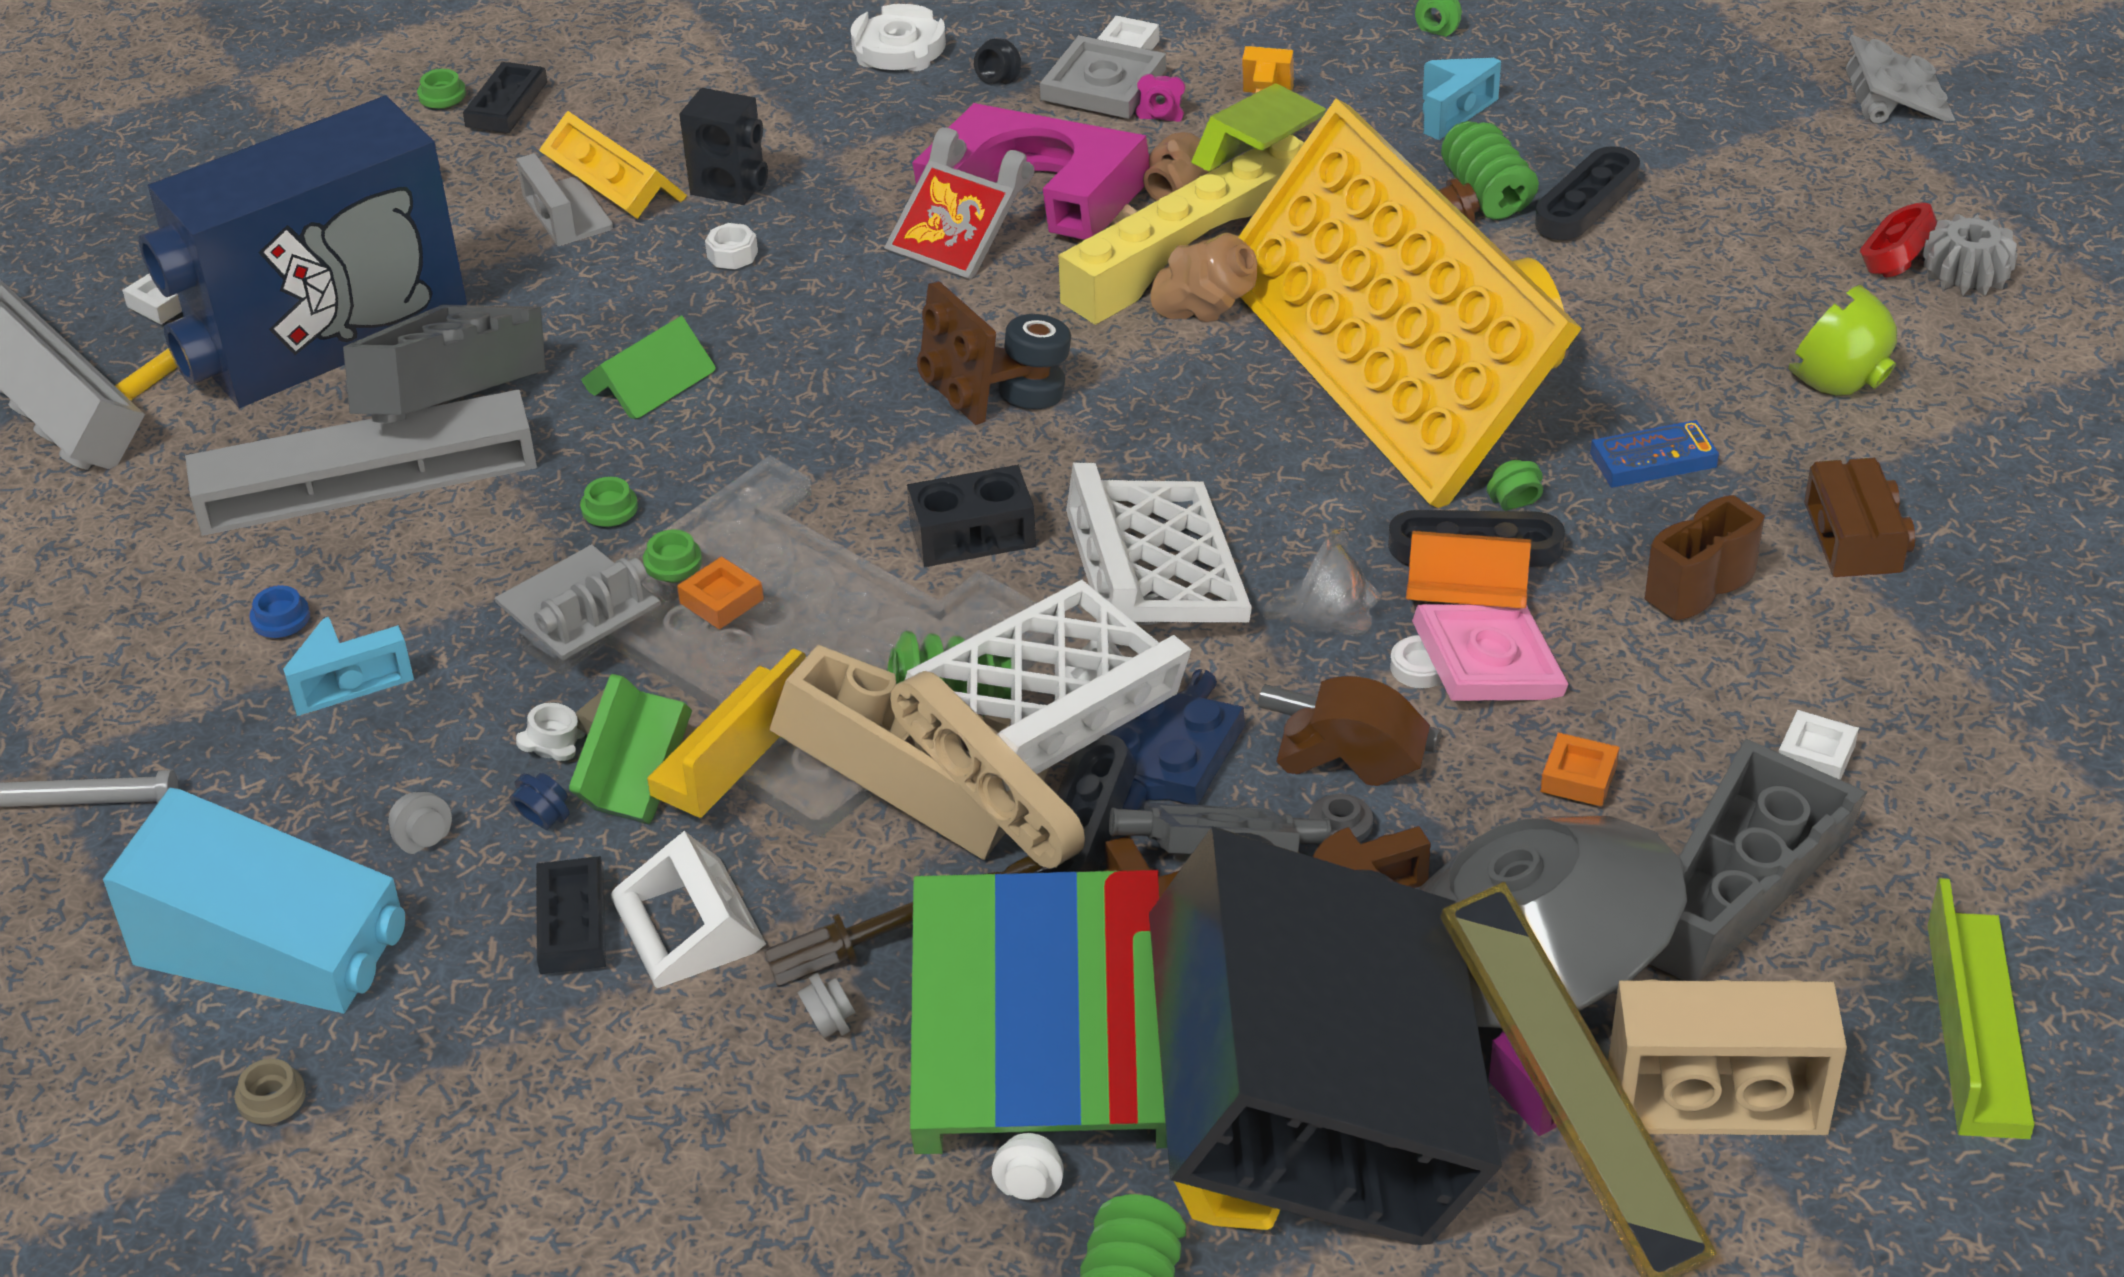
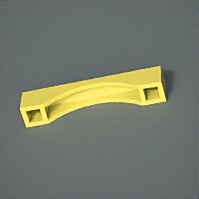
M1289 135L1264 150L1254 147L1059 254L1060 303L1096 325L1139 301L1158 272L1167 265L1171 253L1178 245H1188L1207 231L1231 220L1253 216L1305 142L1293 135Z

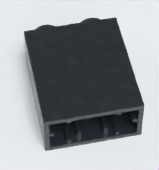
M1212 826L1149 912L1170 1180L1413 1245L1432 1244L1502 1167L1461 930L1455 916L1457 911L1456 902L1396 883L1388 876L1377 871L1350 869L1275 846L1271 841L1260 835L1233 833Z

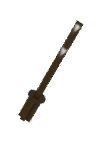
M1027 856L1009 865L1003 872L985 874L1039 873L1049 868L1040 866L1030 856ZM913 902L845 928L838 913L832 916L833 923L765 949L764 953L777 986L779 987L847 959H849L851 965L857 963L853 946L913 923Z

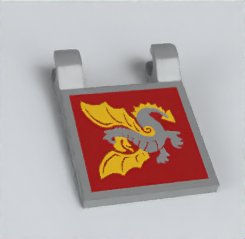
M942 127L934 137L929 162L884 249L971 280L977 274L1017 193L1030 182L1035 171L1034 166L1027 162L1026 155L1016 150L1007 151L1004 155L997 183L954 169L953 167L963 158L967 145L963 140L958 139L959 134L957 131Z

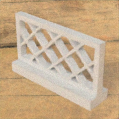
M1073 463L1066 511L1089 586L1133 622H1249L1252 607L1204 482L1101 480L1096 463ZM1116 501H1128L1135 504V506L1128 508ZM1193 501V505L1187 509L1172 503ZM1154 513L1169 521L1163 524L1148 517V515ZM1131 528L1146 536L1139 539L1124 531ZM1186 528L1203 537L1197 540L1181 531ZM1161 544H1165L1180 552L1177 555H1173L1158 547ZM1141 559L1158 568L1150 571L1135 564V562ZM1195 560H1199L1214 567V569L1209 572L1192 563ZM1175 575L1192 583V585L1185 588L1169 579ZM1152 591L1168 600H1144L1143 597ZM1210 592L1227 601H1213L1203 595Z
M1080 580L908 670L905 680L919 672L928 671L934 673L939 678L967 681V693H955L976 714L1011 719V726L1003 729L997 735L1038 774L1096 741L1102 735L1110 733L1176 695L1191 653V648L1175 635L1159 643L1086 582ZM1079 604L1096 618V622L1065 618V611ZM1027 631L1054 634V645L1022 641V634ZM1065 636L1097 641V652L1065 647ZM1108 643L1129 646L1138 655L1126 657L1108 654ZM984 654L1010 657L1011 669L978 664V657ZM1022 659L1055 664V676L1022 671ZM1065 666L1098 671V677L1091 681L1065 677ZM977 683L1011 688V700L977 695ZM1022 690L1055 694V701L1048 705L1022 702ZM1002 779L1003 786L1007 792L1010 788Z

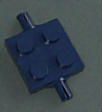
M1202 669L1195 670L1184 691L1177 693L1106 734L1122 739L1137 764L1136 774L1122 809L1139 810L1143 802L1148 799H1170L1191 805H1198L1245 727L1243 706L1207 699L1217 685L1216 677L1208 670H1205L1204 674Z

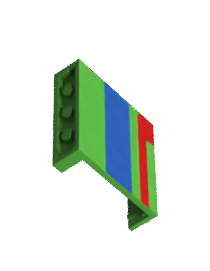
M1158 870L914 876L910 1132L914 1154H943V1134L1156 1129V1149L1167 1148L1149 912L1161 897L1159 896Z

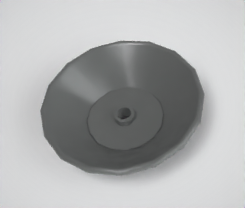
M1553 816L1522 819L1497 826L1475 838L1419 888V890L1454 900L1457 910L1496 892L1504 893L1573 1014L1617 991L1619 981H1632L1668 946L1687 904L1682 860L1655 831L1612 816ZM1460 925L1477 1026L1487 1028H1518Z

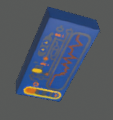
M1697 420L1594 439L1591 441L1590 451L1591 456L1611 488L1717 468L1719 457L1718 451Z

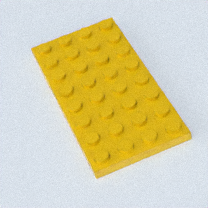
M1337 98L1333 101L1238 236L1254 251L1257 258L1255 287L1241 296V298L1430 505L1437 508L1451 503L1582 329L1350 105Z

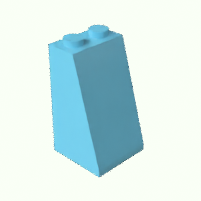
M171 787L103 878L133 965L343 1014L357 993L363 994L370 988L376 972V962L387 945L393 946L400 940L405 927V911L400 907L392 877L193 794Z

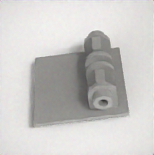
M1854 35L1850 36L1849 40L1855 54L1850 58L1846 66V73L1851 80L1857 101L1862 103V114L1865 119H1870L1874 123H1882L1888 119L1896 105L1901 103L1940 120L1955 121L1947 102L1948 97L1941 89L1935 75L1936 69L1931 63L1919 56L1913 55L1911 58L1898 54L1889 45L1878 39L1866 41Z
M592 544L494 598L501 608L562 660L567 659L661 605L660 600L641 585V581L647 578V572L639 559L633 558L628 561L625 558H621L614 563Z

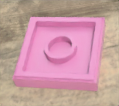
M1422 604L1417 606L1412 622L1451 701L1546 700L1564 696L1568 682L1527 605L1526 608L1484 605Z

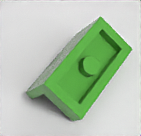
M681 315L600 364L583 377L581 381L588 392L594 396L610 388L628 417L639 419L714 372L715 365Z
M611 674L571 779L569 790L593 810L650 824L655 816L660 800L650 796L647 777L681 744L693 710L685 702L641 692L624 676Z

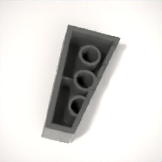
M440 305L343 347L350 414H372V421L376 423L403 421L406 419L407 413L427 409L432 405L546 370L541 307Z
M1745 738L1679 855L1683 863L1687 904L1668 946L1650 965L1684 981H1701L1848 840L1867 791Z

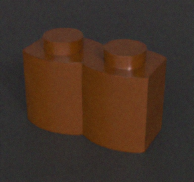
M1729 495L1714 499L1703 505L1696 512L1693 520L1682 521L1662 530L1651 544L1644 599L1672 619L1681 620L1704 611L1712 604L1716 594L1728 593L1744 586L1752 579L1757 569L1765 515L1735 495Z

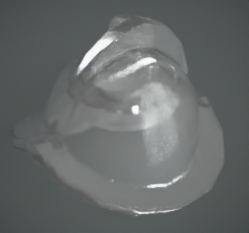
M1339 526L1334 529L1320 547L1307 575L1279 592L1265 604L1262 609L1264 619L1272 620L1286 616L1309 632L1331 633L1338 630L1355 637L1365 635L1371 629L1372 617L1369 610L1381 600L1382 595L1367 580L1363 571L1347 552L1349 540L1347 528Z

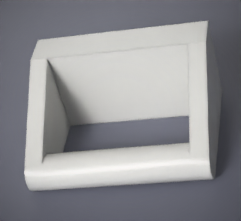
M683 831L615 887L611 893V899L656 988L752 955L766 945L721 859L686 831ZM685 886L705 925L668 954L642 901Z

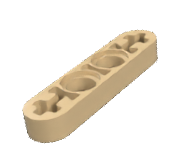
M923 671L894 686L890 697L892 711L903 729L1035 862L1046 868L1057 867L1077 855L1084 848V829L1074 811L941 678L932 672ZM959 736L966 743L971 758L963 749L962 744L959 740ZM1002 779L1009 786L1014 796L1015 802L1007 794L1003 786Z

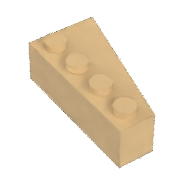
M817 645L786 679L769 730L977 857L985 860L1006 832L899 724L892 711L890 701L891 691L896 685L895 674ZM978 715L996 734L1009 727L1011 722L1009 718L989 715L982 717ZM959 736V740L962 744L963 749L971 758L966 743ZM1049 768L1037 774L1043 781ZM1011 790L1007 791V794L1015 802Z

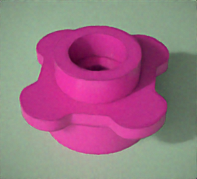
M1152 74L1143 75L1137 83V87L1141 92V101L1136 107L1138 118L1180 122L1184 116V111L1180 107L1182 94L1186 89L1184 82L1178 77H1154ZM1159 95L1163 96L1165 102L1158 103L1156 97Z

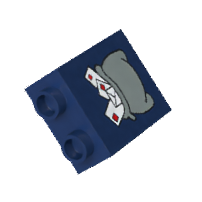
M386 95L147 185L159 228L139 236L140 251L147 270L162 295L170 297L178 294L184 316L181 319L164 325V335L169 351L180 373L190 385L212 377L239 409L345 365L343 347L440 305H467L435 141Z

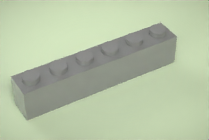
M0 279V392L10 399L9 407L17 413L30 418L35 423L33 430L41 437L61 448L59 456L68 463L86 470L92 464L106 469L117 466L145 414Z
M520 390L416 410L407 413L406 419L399 422L376 423L372 419L185 455L190 497L202 536L537 468L530 428Z

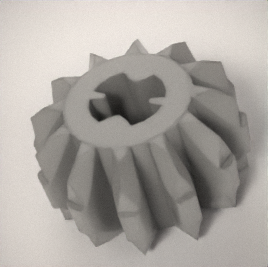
M1955 214L1952 221L1946 219L1938 220L1935 230L1930 231L1929 240H1926L1923 257L1925 258L1924 267L1927 268V279L1940 280L1942 290L1951 288L1954 285L1958 286L1962 296H1964L1969 288H1975L1983 296L1987 294L1990 287L2002 290L2005 281L2010 279L2011 271L2015 269L2018 255L2016 253L2017 243L2013 241V231L2008 228L1999 227V222L1996 219L1982 220L1978 214L1974 218H1965L1960 214Z

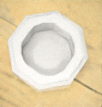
M726 223L713 228L705 240L707 258L717 268L738 269L751 264L758 253L756 234L744 224Z

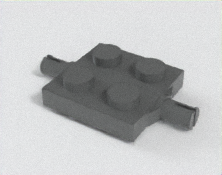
M1145 802L1144 810L1112 808L1109 817L1111 836H1148L1149 840H1156L1160 847L1164 848L1168 853H1174L1173 860L1181 863H1186L1212 826L1233 833L1260 835L1271 841L1275 846L1298 852L1299 844L1320 845L1331 836V824L1328 818H1293L1291 814L1280 816L1267 808Z

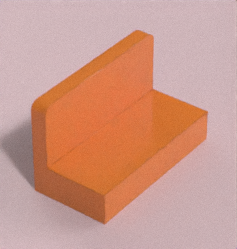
M1413 531L1406 599L1526 608L1531 540Z

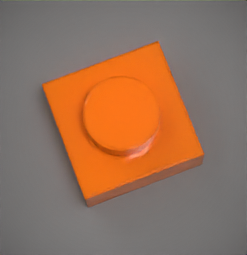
M722 556L677 585L680 604L719 630L764 600L762 582Z
M1558 732L1542 773L1540 792L1603 807L1618 765L1620 747Z

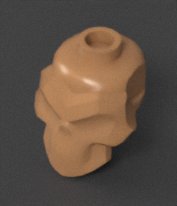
M1187 132L1174 133L1165 138L1150 152V168L1145 172L1143 181L1147 192L1152 198L1158 201L1160 198L1189 184L1200 176L1209 173L1191 163L1201 138Z
M1227 232L1194 245H1178L1168 259L1169 267L1161 269L1153 282L1151 303L1157 313L1170 319H1187L1195 315L1200 321H1216L1223 312L1232 307L1235 299L1243 296L1255 287L1257 279L1256 255L1242 239Z

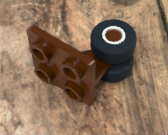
M940 281L928 284L926 305L922 311L924 325L921 352L917 357L918 372L926 383H931L948 399L954 409L960 410L975 425L985 422L990 384L999 382V391L1002 397L1009 403L1021 408L1046 409L1060 402L1064 393L1065 374L1058 364L1067 359L1071 344V332L1062 321L1042 314H1025L1015 317L1006 327L1004 348L995 347L996 332L989 324Z

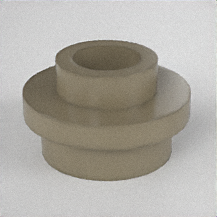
M274 1058L263 1059L249 1065L240 1075L235 1091V1103L241 1116L252 1123H277L287 1119L301 1107L305 1100L306 1088L300 1073L287 1062Z

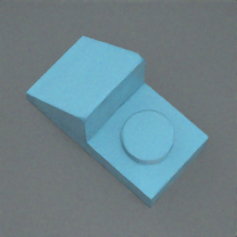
M1496 58L1431 60L1426 62L1424 65L1423 99L1425 100L1423 103V133L1440 140L1456 124L1468 121L1498 100L1501 61Z
M325 617L283 668L297 716L414 680L405 639L398 625L339 643L329 617Z

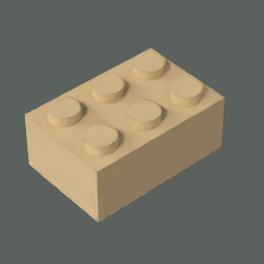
M1650 979L1643 981H1619L1607 1070L1611 1082L1641 1134L1828 1135L1847 1050L1834 982H1803L1798 980L1660 981Z

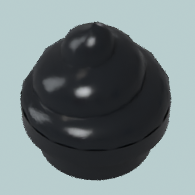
M990 39L977 50L974 56V69L982 81L986 83L1000 82L1006 85L1015 81L1019 76L1021 57L1015 45L1007 39Z

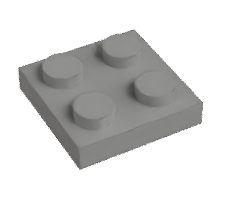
M1078 35L1040 82V100L1129 119L1141 101V92L1137 87L1139 79L1145 74H1152L1154 77L1162 76L1166 71V53Z

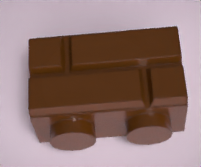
M1876 458L1849 459L1846 464H1842L1841 460L1817 461L1810 466L1804 503L1832 576L1849 577L1903 572L1906 553L1912 552L1915 547V528L1910 517L1901 516L1899 512L1900 496L1898 485L1895 480H1886Z

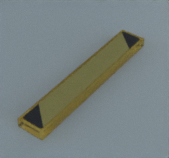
M1502 882L1444 908L1441 914L1442 922L1640 1276L1680 1277L1713 1261L1717 1255L1716 1250L1506 883Z

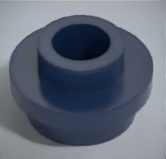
M523 773L515 781L517 789L509 797V800L524 818L548 830L556 820L563 823L570 815L569 809L564 803L568 798L566 791L548 775L539 773L536 777Z

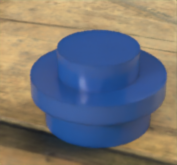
M278 585L266 588L255 596L249 615L252 628L257 634L268 638H280L301 630L309 621L310 610L307 601L299 595L296 589L290 586Z

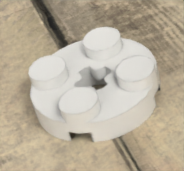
M891 4L882 6V15L869 19L868 12L860 15L851 27L852 50L857 57V62L864 67L886 70H924L930 66V61L936 59L943 52L946 45L943 20L941 18L939 22L934 20L933 11L919 5Z

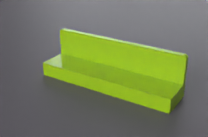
M1275 83L1210 116L1191 163L1209 172L1253 147L1264 150L1323 117L1326 108Z
M1939 878L1927 926L1958 1135L2031 1139L2034 1121L1999 915L1955 913L1950 879Z

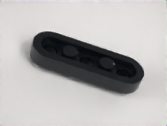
M1615 146L1599 148L1592 152L1538 201L1535 216L1537 231L1548 238L1556 240H1569L1582 235L1637 184L1640 159L1637 154L1629 149Z
M1410 510L1398 514L1391 520L1388 548L1392 556L1397 560L1410 564L1413 531L1530 539L1529 567H1542L1553 564L1562 556L1565 528L1556 517L1536 511Z
M1102 735L1096 741L1073 754L1057 795L1079 818L1084 829V848L1077 855L1057 867L1049 868L1039 873L1095 872L1099 870L1106 852L1105 842L1111 839L1109 831L1110 811L1112 808H1123L1137 770L1136 760L1124 741L1119 737Z

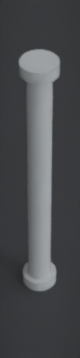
M159 770L156 777L0 782V807L156 801L159 803L170 787L178 789V779L174 770Z

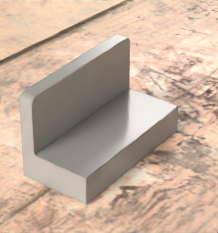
M535 153L516 158L523 197L557 246L613 229L612 221L581 180L574 176L555 182Z

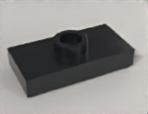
M502 61L463 111L465 127L510 133L547 84L546 69L541 66Z
M601 856L536 863L537 963L540 974L606 967L604 869Z

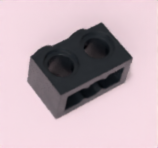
M700 88L679 113L690 195L745 205L755 191L763 190L768 178V166L763 161L761 147L763 123L761 119H758L756 98Z
M1019 464L907 484L910 526L924 567L1036 547L1034 505Z

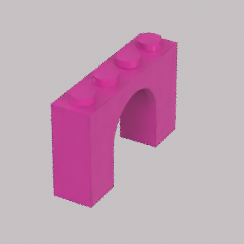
M973 103L948 127L957 131L959 134L958 139L963 140L967 145L963 158L953 167L954 169L997 182L1004 155L1007 151L1016 150L1026 155L1027 162L1034 166V171L1057 172L1043 187L1048 230L1050 233L1085 240L1103 231L1124 206L1144 187V174L1150 168L1147 136L977 103ZM932 144L912 162L916 185L929 162Z

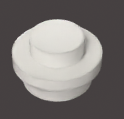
M1023 1133L1009 1139L996 1152L992 1165V1176L998 1188L1006 1195H1013L1025 1200L1037 1197H1051L1059 1189L1064 1173L1063 1162L1054 1144L1047 1138L1033 1133Z

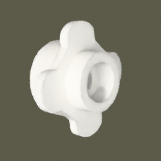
M544 703L537 705L529 712L527 728L525 731L517 734L516 745L525 752L534 751L537 755L544 758L565 761L575 756L576 747L574 745L577 739L584 737L586 734L577 728L578 718L571 708L559 703Z

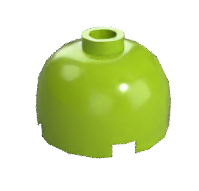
M1861 285L1855 286L1846 292L1854 301L1844 310L1834 303L1813 326L1795 352L1796 355L1803 359L1802 363L1789 364L1788 369L1795 376L1822 393L1835 396L1850 395L1866 384L1876 389L1885 381L1896 366V363L1889 357L1897 344V326L1890 311L1877 297Z

